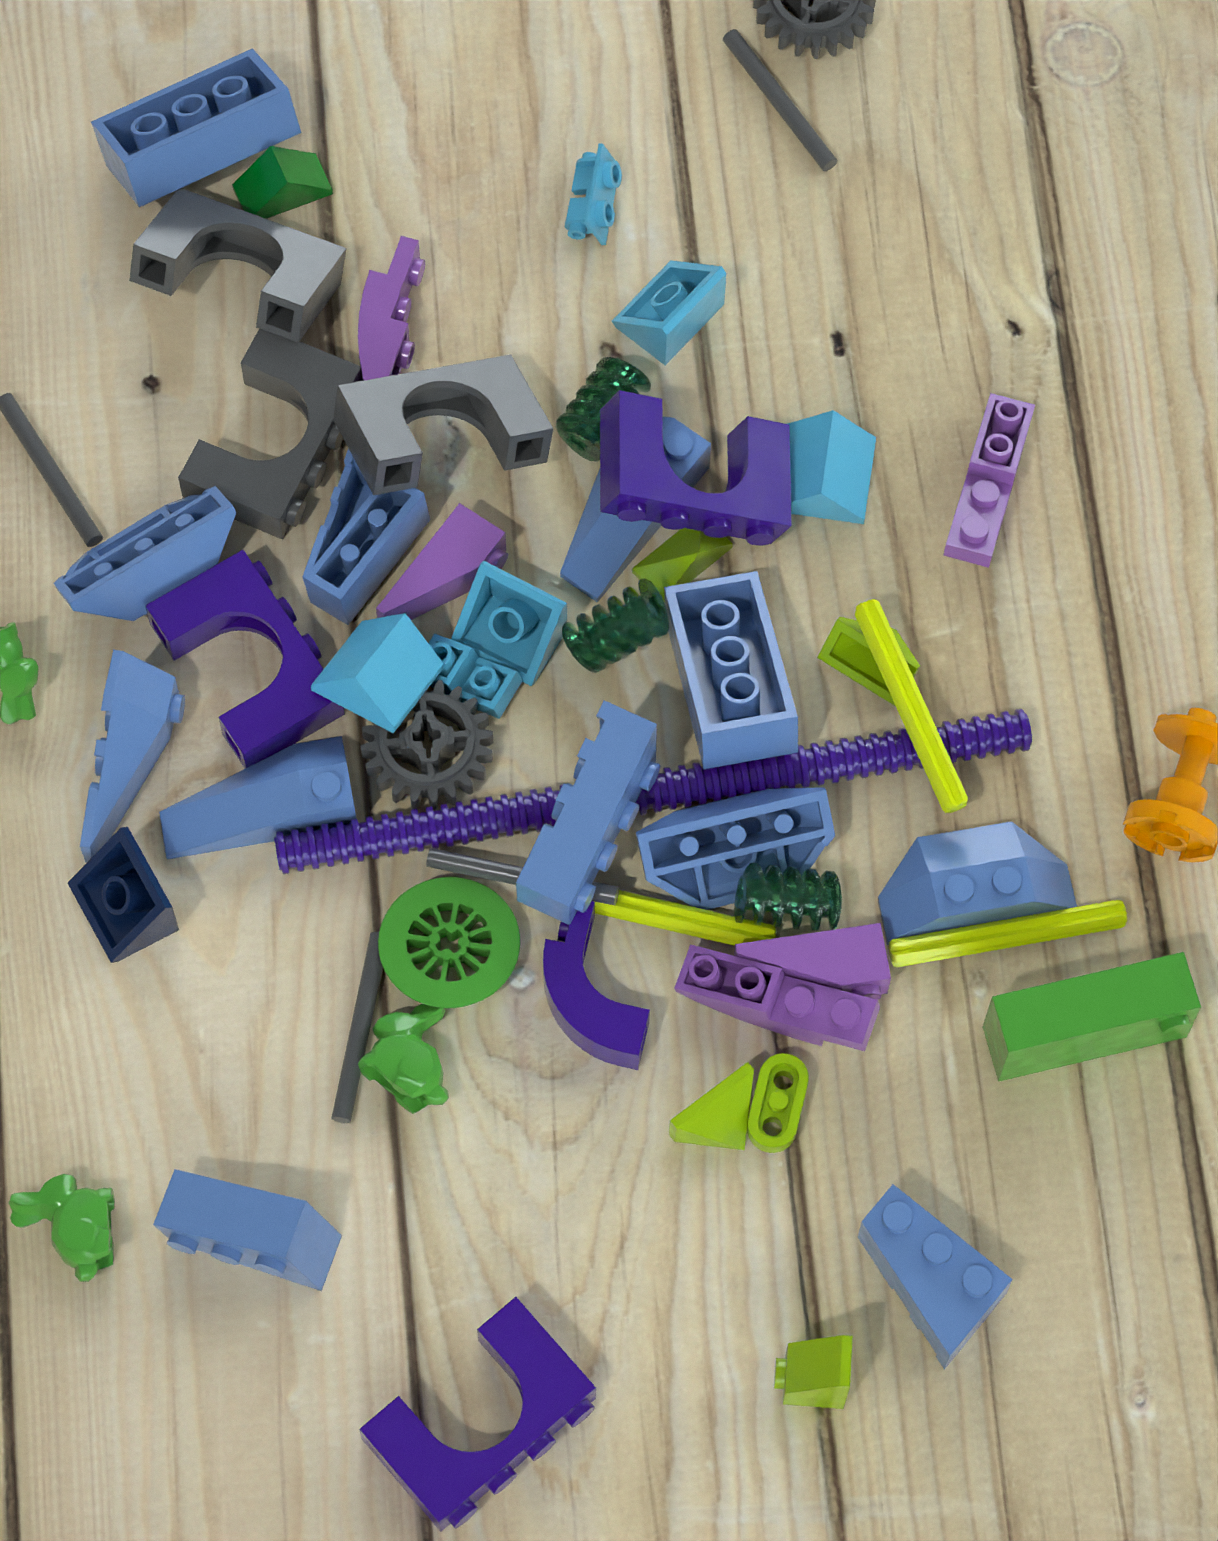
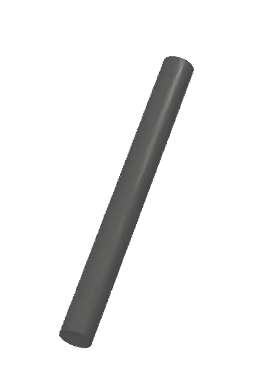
M737 29L727 32L723 37V42L820 168L824 172L832 169L838 161Z
M11 393L3 394L0 396V411L86 546L93 547L99 544L103 539L102 534L13 395Z
M430 848L426 862L427 867L512 885H516V881L523 867L434 848ZM593 881L592 885L596 886L592 901L615 906L618 900L619 886Z
M379 932L370 933L331 1119L340 1123L351 1122L361 1075L358 1063L365 1055L383 966L378 950Z

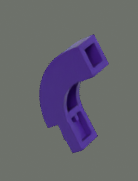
M591 901L584 913L577 910L570 925L562 921L560 922L557 938L559 941L545 938L543 980L547 1002L557 1024L568 1038L583 1051L604 1062L638 1070L649 1027L650 1009L610 1000L599 993L587 978L583 964L595 919V902Z

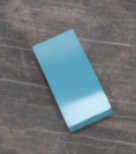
M434 633L429 641V645L443 662V669L430 686L434 688L438 680H443L444 694L449 695L453 689L460 686L462 687L461 703L475 697L478 701V711L500 719L523 681L516 670L478 657L471 646Z

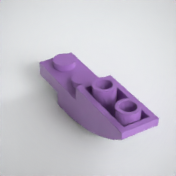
M401 236L388 273L384 274L369 270L362 294L358 323L359 360L363 381L398 375L401 368L408 369L412 362L415 343L409 340V328L406 322L411 309V299L408 298L412 285H420L425 270V260L420 259L419 240Z
M990 393L943 556L989 568L1035 408L1034 404Z
M691 944L674 987L675 991L681 995L755 1026L818 1046H822L823 1041L861 1051L866 1050L880 1010L877 999L785 976L782 968Z

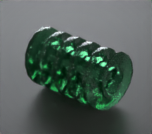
M603 357L596 364V371H593L586 378V385L580 387L576 392V399L570 401L566 406V413L560 415L556 420L555 427L562 440L574 452L589 461L598 462L600 460V450L597 447H600V409L619 390L639 394L638 391L647 393L651 390V383L641 370L618 358Z
M645 578L639 580L638 587L641 595L632 587L623 589L622 594L625 604L615 595L609 597L607 600L609 612L600 604L593 606L591 611L593 620L585 613L577 615L578 629L570 622L563 624L562 637L573 657L588 671L600 672L606 668L608 663H616L621 660L623 655L627 656L636 652L638 646H646L652 642L654 637L660 638L668 633L669 616L667 608L659 591L651 581Z
M749 863L737 884L734 903L736 923H742L747 910H752L755 925H761L766 912H771L773 926L780 927L785 914H790L792 928L799 929L804 916H809L811 930L818 931L823 918L828 919L829 929L835 930L842 909L839 878L834 871H825L819 876L816 869H806L801 875L797 867H787L782 873L777 865H768L763 872L758 863Z

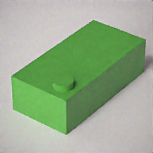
M1181 952L992 996L982 1028L999 1082L1186 1038L1201 1009V1005L1185 954Z

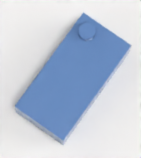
M253 48L91 121L106 166L138 207L144 206L301 133L289 89Z
M754 571L664 587L666 625L703 769L798 753V715L758 572Z

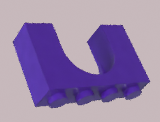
M619 390L600 409V512L617 515L623 521L645 520L661 523L662 527L671 530L687 528L703 531L705 535L714 538L730 536L746 539L747 543L751 545L763 546L772 544L792 526L789 424L747 416L727 435L728 483L726 491L723 493H706L684 483L674 473L666 459L663 449L662 399Z
M241 550L148 603L145 607L150 626L174 661L209 640L231 631H249L262 635L270 640L282 654L281 668L274 681L266 689L218 717L222 735L246 769L296 744L342 717L345 713L344 707L311 691L312 683L323 671V667L318 659L322 658L320 650L308 633L301 636L293 623L297 621V618L288 601L284 597L276 599L269 586L273 585L263 564L259 560L252 563L245 551Z
M514 1297L477 1329L478 1341L516 1384L523 1402L521 1415L515 1428L503 1441L491 1448L474 1452L460 1451L448 1447L431 1434L400 1396L396 1397L359 1429L363 1442L440 1532L450 1524L455 1529L463 1525L478 1510V1507L474 1504L489 1490L496 1495L505 1489L516 1478L517 1473L514 1469L527 1457H530L533 1461L542 1457L556 1443V1439L553 1437L555 1433L567 1423L572 1428L576 1427L595 1409V1406L591 1403L596 1399V1387L517 1297Z

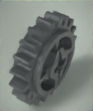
M753 0V8L757 9L756 23L760 25L765 24L764 36L766 39L779 35L778 49L782 50L790 43L795 44V56L799 57L804 48H810L813 58L818 59L820 48L825 47L829 54L834 57L837 54L838 43H841L848 49H852L854 36L859 38L865 37L867 24H872L876 0Z
M438 680L432 692L426 690L401 724L414 717L412 724L405 731L399 732L398 738H392L394 733L373 722V725L363 726L362 736L368 742L361 745L362 758L371 759L365 764L368 776L380 774L376 780L377 789L384 791L393 786L392 799L395 803L399 802L405 794H409L412 809H417L421 799L427 797L433 810H437L438 798L442 795L452 805H455L457 788H460L469 795L474 793L470 777L485 780L486 769L481 763L492 762L493 753L487 746L494 743L493 731L485 729L489 725L488 714L478 713L475 715L478 709L477 699L474 697L461 703L462 687L457 686L449 695L444 694L443 680ZM434 715L450 720L461 731H453L451 726H446L444 723L439 722ZM424 731H428L429 740H432L433 747L430 748V758H427L426 749L423 748L422 741H424ZM464 750L454 765L440 772L443 764L449 758L455 757L456 752ZM393 758H402L403 763H409L416 767L421 774L404 769Z

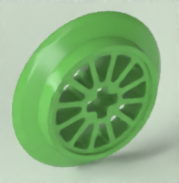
M441 877L413 886L394 901L381 923L378 950L385 973L403 994L428 1006L459 1008L486 999L507 981L518 960L520 932L512 910L495 891L470 879ZM452 911L449 923L443 921L440 912ZM460 912L469 914L462 924H457ZM432 915L437 927L431 926L423 919ZM477 922H481L484 926L470 931ZM415 928H418L427 936L413 935L412 932ZM446 937L451 942L459 939L458 951L453 953L448 948L440 951L441 939ZM486 938H490L492 942L490 945L476 943ZM408 947L423 948L411 954L407 951ZM472 955L488 957L485 963H481ZM430 960L422 970H418L415 967L416 964ZM461 963L466 964L476 973L469 977L466 976ZM439 966H442L439 980L429 977ZM449 968H455L460 980L447 981Z

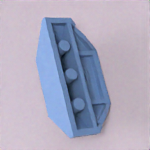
M216 486L204 490L200 495H190L166 504L87 551L69 568L66 575L59 577L54 582V585L73 611L135 621L141 616L147 615L145 605L218 564L236 516V511Z
M824 787L765 789L674 811L637 831L636 837L645 879L692 907L708 910L794 889L815 863L824 847L828 846L833 840L835 831L827 791Z
M1012 821L917 837L878 896V905L887 945H889L892 939L1077 907L1067 864Z

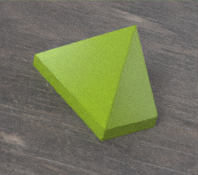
M683 528L634 566L632 573L664 604V587L690 583L733 547V543L727 537H709L703 531Z
M839 617L817 658L895 706L858 621ZM891 628L913 677H915L920 665L898 631Z
M749 1062L745 1063L670 1120L669 1135L674 1142L737 1150L745 1149L754 1068Z

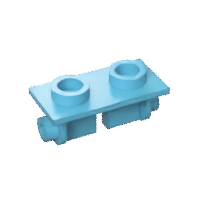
M603 143L598 144L597 154L585 152L582 154V158L576 161L572 192L575 195L586 194V196L570 198L565 228L568 230L570 238L581 240L585 238L586 234L593 233L601 245H606L609 227L614 223L613 203L616 188L621 184L622 172L619 163L612 157Z

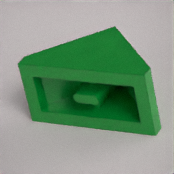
M270 146L232 184L233 191L242 210L265 219L333 194L332 187L316 153Z

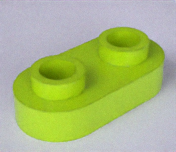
M786 1053L773 1055L763 1063L759 1072L748 1118L747 1133L752 1144L764 1152L777 1153L787 1149L793 1143L797 1133L809 1075L805 1064L794 1055ZM784 1076L791 1080L792 1086L788 1089H779L775 1086L774 1080L777 1077ZM773 1122L779 1125L781 1132L778 1135L770 1136L764 1132L763 1126L766 1123Z

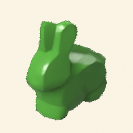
M15 622L8 623L6 627H0V689L3 693L0 702V718L6 724H14L20 719L30 720L36 716L32 688L37 684L38 665L36 660L23 657V649L18 638Z
M420 1004L410 1014L394 1012L378 1019L372 1028L378 1041L375 1042L372 1050L366 1053L358 1063L359 1069L365 1078L369 1081L376 1080L382 1087L394 1095L396 1102L412 1114L420 1111L427 1105H443L449 1098L448 1090L442 1086L444 1072L437 1051L434 1047L422 1041L424 1031L442 1019L445 1014V1008Z
M62 1174L45 1182L39 1192L11 1194L9 1205L12 1209L10 1216L12 1224L19 1228H25L38 1223L42 1219L51 1221L52 1245L65 1264L75 1269V1276L79 1281L89 1282L98 1270L113 1265L114 1243L111 1236V1211L115 1209V1198L112 1188H100L97 1190L90 1188L77 1189L75 1177Z

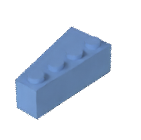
M605 700L596 715L599 719L600 731L595 742L585 738L577 755L579 760L573 776L576 781L574 785L564 783L556 798L552 811V819L556 820L554 827L547 823L543 825L516 881L518 902L568 925L571 924L577 910L584 913L589 907L596 890V886L592 885V882L599 870L606 872L609 869L618 848L616 844H613L621 829L628 831L631 828L639 810V805L635 802L642 789L650 791L661 767L660 764L656 763L657 724Z

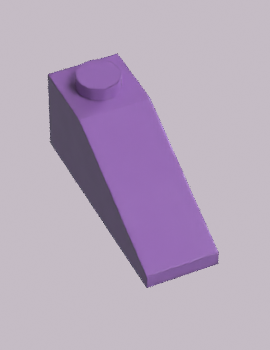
M459 503L377 606V618L406 613L410 620L468 593L481 562L486 561L499 569L503 568L508 558V553L506 552V532Z
M881 923L735 944L734 956L782 968L785 976L877 1000L881 998L882 994H888L891 975Z

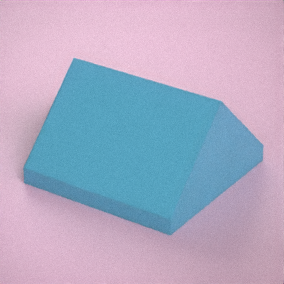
M670 260L612 320V323L619 331L666 366L724 305L727 273L722 266Z
M834 410L788 423L790 427L791 514L864 524L876 437Z
M483 561L480 563L451 640L473 647L480 658L516 670L522 678V682L532 686L537 681L567 631V603Z
M406 613L361 621L312 683L311 691L394 733L442 671L443 662Z

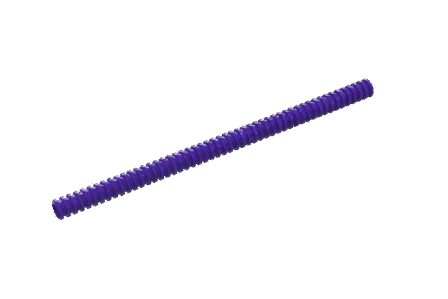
M1016 709L1014 715L1003 711L1000 713V717L996 718L992 713L987 714L984 720H981L978 716H973L971 722H966L961 718L957 719L954 725H951L949 721H943L941 727H936L952 764L956 763L957 758L960 757L964 761H970L972 755H976L979 759L985 758L986 753L990 752L994 757L999 756L1002 750H1005L1008 754H1013L1016 748H1020L1025 752L1029 751L1032 745L1031 726L1029 718L1023 709ZM900 728L898 734L894 735L888 730L884 731L881 737H878L876 733H870L868 739H863L861 735H858L851 742H848L847 738H840L839 744H834L832 740H828L821 747L817 743H811L809 749H804L802 745H798V753L703 769L699 762L693 763L692 768L686 769L684 764L678 765L676 771H671L670 767H664L663 773L658 774L650 791L642 789L635 803L639 805L638 811L640 815H646L647 809L654 808V811L658 813L665 806H668L670 810H676L677 804H683L685 808H688L695 801L702 805L706 804L707 799H713L715 802L725 796L732 798L736 797L737 794L744 795L765 789H780V787L785 786L786 788H795L797 784H801L803 788H808L810 782H816L820 786L824 785L827 779H830L832 783H838L839 777H845L847 781H851L854 779V775L857 774L863 779L868 778L869 772H874L876 776H881L883 771L887 769L893 774L897 773L900 767H903L905 771H911L913 765H918L920 769H923V766L907 730ZM563 784L559 786V790L555 791L550 786L545 787L543 793H538L536 789H531L530 795L523 796L521 791L515 792V797L508 798L507 794H501L500 800L493 801L492 797L489 796L485 797V802L478 803L477 799H471L470 805L463 806L462 801L455 803V807L448 808L447 804H441V809L434 811L432 806L426 807V812L418 813L417 809H411V814L404 816L402 811L396 812V817L388 818L386 813L381 814V819L373 820L372 816L366 817V822L358 823L356 818L351 819V824L343 825V821L336 822V827L328 828L326 823L321 824V829L313 830V826H307L306 832L301 833L295 828L291 829V834L284 835L283 831H277L274 841L279 870H282L283 875L290 873L289 869L297 868L298 872H303L305 870L304 866L312 865L313 870L320 868L319 864L327 863L328 867H333L335 865L334 861L342 860L343 865L349 864V859L357 858L358 862H363L364 856L372 855V859L375 860L379 859V854L387 853L388 857H393L394 851L402 850V854L405 855L409 854V849L417 848V852H423L424 846L431 845L432 848L439 849V844L446 843L447 847H453L454 841L461 840L462 844L465 845L469 844V839L476 838L477 842H483L484 836L491 835L492 840H495L502 833H506L507 837H513L514 831H521V834L525 835L528 834V829L535 828L536 832H541L544 824L547 823L554 827L556 820L552 819V811Z

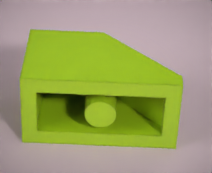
M839 1335L788 1343L785 1358H776L774 1389H784L783 1405L844 1409L850 1389L853 1336Z

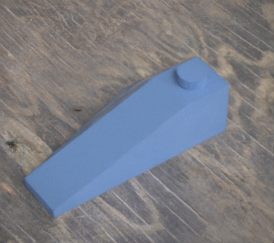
M663 417V449L666 459L674 473L684 483L693 488L710 468L711 443L675 418ZM600 469L560 572L561 578L596 602L602 598L661 527V523L645 520L623 521L617 515L600 512Z
M113 650L103 694L101 711H106L105 731H107V738L96 739L94 756H96L95 774L100 776V783L92 782L88 790L80 842L85 863L112 837L168 744L174 722H182L185 709V695L179 694L175 676L120 650Z
M342 736L293 744L160 811L166 858L173 859L274 842L277 831H283L284 835L291 834V829L295 828L301 833L306 832L307 826H313V830L321 829V824L326 823L328 828L336 827V822L343 821V825L351 824V819H356Z

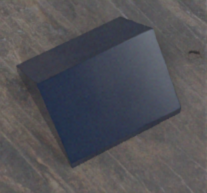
M121 827L68 882L72 893L111 963L119 962L179 931L173 907L128 827Z

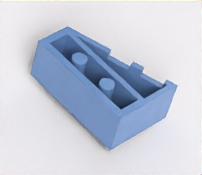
M348 448L344 459L345 467L338 487H334L330 498L331 506L324 526H320L302 576L310 603L347 625L353 620L430 521L425 494L416 488L373 496Z
M174 1169L153 1224L168 1237L167 1244L178 1251L195 1254L196 1250L208 1253L222 1262L232 1265L241 1264L319 1291L323 1289L342 1237L305 1200Z
M892 1184L861 1222L858 1239L890 1288L895 1290L909 1311V1317L917 1329L922 1331L935 1351L936 1358L945 1370L1007 1294L1013 1279L894 1184Z

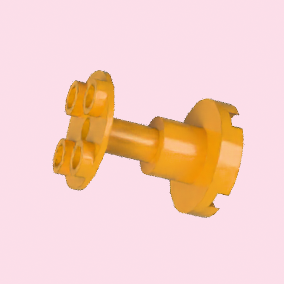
M1190 708L1187 715L1161 714L1157 718L1153 730L1157 739L1167 748L1180 754L1174 776L1166 777L1161 781L1156 800L1144 799L1130 803L1123 821L1125 836L1139 847L1151 853L1163 856L1165 848L1181 852L1178 860L1184 862H1204L1212 859L1218 844V828L1210 819L1202 815L1208 798V792L1201 786L1208 763L1218 765V723H1216V715L1202 708Z

